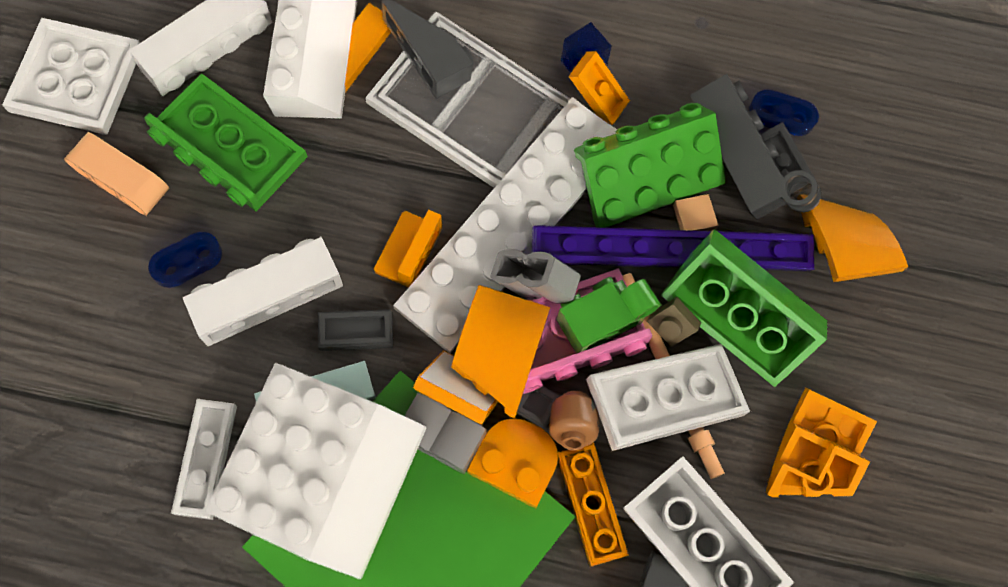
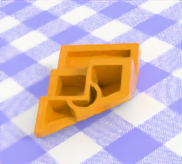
M800 194L797 199H805L808 195ZM822 199L813 210L801 212L805 227H812L819 254H826L833 282L903 272L908 267L904 253L894 234L874 214Z
M481 285L478 286L451 368L463 378L472 381L475 388L483 395L489 393L505 407V413L510 417L515 418L550 307Z
M805 387L781 441L765 493L771 497H779V495L819 497L823 494L853 496L870 461L861 456V453L877 421Z

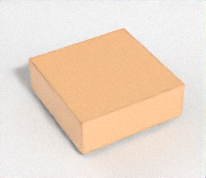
M709 194L675 200L673 207L680 230L712 231L713 229L716 230L719 226Z

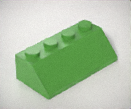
M715 229L689 255L661 294L667 301L678 297L701 322L700 327L774 387L827 340V320Z

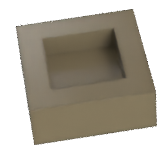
M678 297L650 314L647 320L670 347L697 332L701 325V322Z

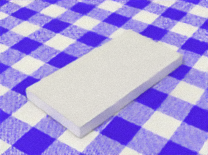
M722 344L591 374L586 379L612 451L742 417L750 412Z

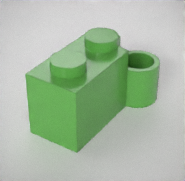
M608 277L598 282L592 288L593 292L583 297L580 294H575L572 301L562 303V308L559 309L556 320L577 354L605 344L642 324L645 317L656 311L661 304L645 279H641L626 287L623 280L614 282L612 277Z

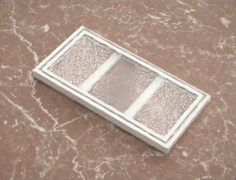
M435 12L428 21L453 35L461 47L465 46L470 51L474 60L471 81L435 99L403 51L366 96V103L495 188L570 101V98L440 13Z

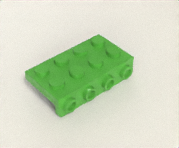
M202 73L157 118L150 113L144 117L150 128L147 133L156 143L162 147L167 143L175 149L173 153L182 163L188 167L193 163L201 169L199 173L208 183L214 187L218 184L222 185L228 190L226 194L233 202L240 207L246 204L255 212L308 157L303 148Z
M699 103L686 104L680 108V111L669 115L659 114L652 116L648 119V122L638 126L621 127L615 131V134L604 138L594 137L587 139L583 142V145L574 149L575 157L582 164L594 224L598 228L612 226L674 203L675 200L685 199L726 184L716 113Z

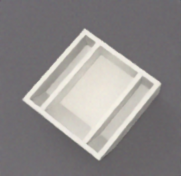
M275 363L205 512L302 558L361 579L427 427L377 403Z

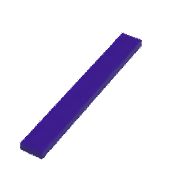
M533 226L532 253H549L566 265L681 268L689 255L712 231ZM718 231L765 270H815L814 234Z

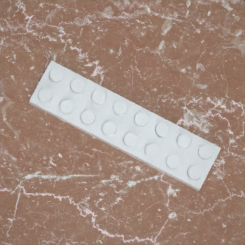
M572 97L393 305L394 309L451 354L458 345L478 286H485L500 292L505 289L504 286L495 282L490 277L497 254L507 249H516L526 255L532 253V227L557 226L587 190L582 164L575 157L574 149L583 145V142L587 139L594 137L604 138L615 134L616 130Z

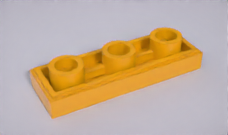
M592 443L580 450L558 452L559 465L572 509L576 516L575 519L589 566L592 567L629 556L595 444ZM588 497L595 498L599 503L598 509L592 510L588 508L586 499Z

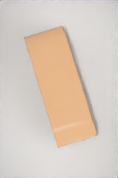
M87 132L64 158L65 162L82 176L145 216L148 215L169 190V186L156 174L90 132Z

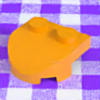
M506 419L495 424L487 432L467 473L536 509L556 469L558 461L557 447L551 436L536 424L522 419Z

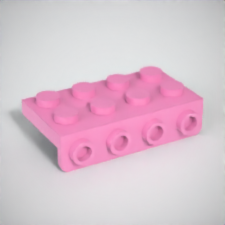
M618 268L580 281L575 294H580L583 297L593 292L592 288L598 282L608 277H612L614 282L623 280L625 283ZM544 297L529 300L550 307V311L523 394L541 388L543 381L556 377L557 381L569 379L578 373L577 369L588 365H591L592 369L605 366L613 361V356L625 352L626 357L636 355L647 349L646 345L653 335L650 329H645L642 323L605 344L576 354L556 320L559 309L562 308V303H554Z

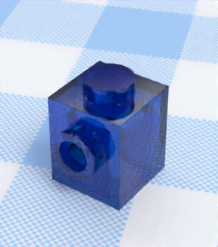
M590 22L564 39L561 62L569 72H572L587 51H597L607 66L612 45Z

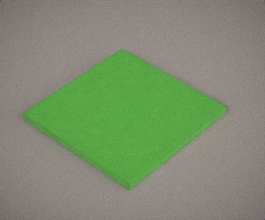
M400 370L372 402L405 416L417 393L420 392L413 388L415 382ZM417 449L361 579L309 561L255 535H252L242 548L285 587H520L576 516L546 491L535 509L468 474L467 471L464 475Z

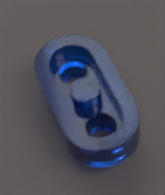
M774 90L758 92L749 106V112L755 109L764 126L773 128L783 122L788 132L796 136L809 134L819 120V112L814 104ZM761 109H767L770 114L765 113ZM794 118L801 120L802 123L795 122Z
M197 232L156 252L149 261L148 270L151 277L160 286L166 288L176 287L214 268L222 258V247L212 234ZM210 250L207 257L199 258L201 251ZM169 267H176V271L173 274L166 275V270Z

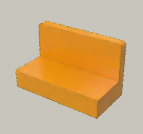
M431 210L427 211L424 218L408 211H403L374 267L375 273L409 288L420 275L442 230V216Z

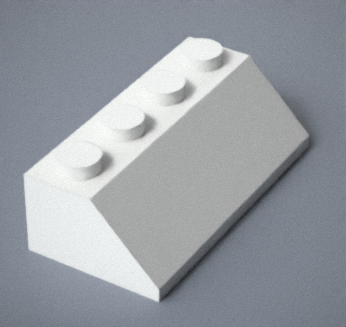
M278 0L263 94L275 117L342 118L346 90V71L357 0Z
M683 456L623 508L689 587H790L794 583Z

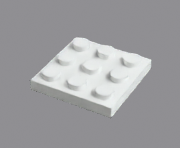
M41 18L2 105L11 113L107 135L136 66V62L129 50L140 44V41Z

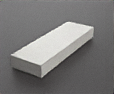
M203 399L196 400L171 514L213 520L214 516L206 513L205 510L224 471L237 406L234 403Z

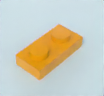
M587 51L568 76L594 113L610 125L615 123L630 101L597 51Z

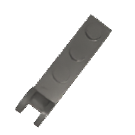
M725 74L690 95L694 103H699L716 113L722 158L751 214L756 219L786 204L797 212H809L817 207L821 200L822 192L815 177L805 170H795L790 173L787 168L779 170L774 160L779 158L780 155L772 140L764 141L759 133V130L764 128V125L755 109L748 112L743 102L749 99L740 81L733 84L728 74ZM807 183L812 186L810 194L805 199L794 200L791 198V192L798 184Z

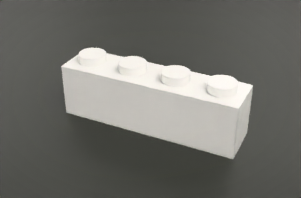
M205 0L130 49L129 52L142 73L157 91L164 96L168 92L180 88L186 80L198 72L208 69L213 62L225 54L235 51L241 43L253 35L262 33L273 22L267 3L264 0Z
M322 237L315 240H303L294 249L283 254H271L263 258L260 264L249 269L241 268L234 270L226 276V279L214 284L207 283L197 286L191 291V294L182 298L198 336L207 346H210L343 287V283Z

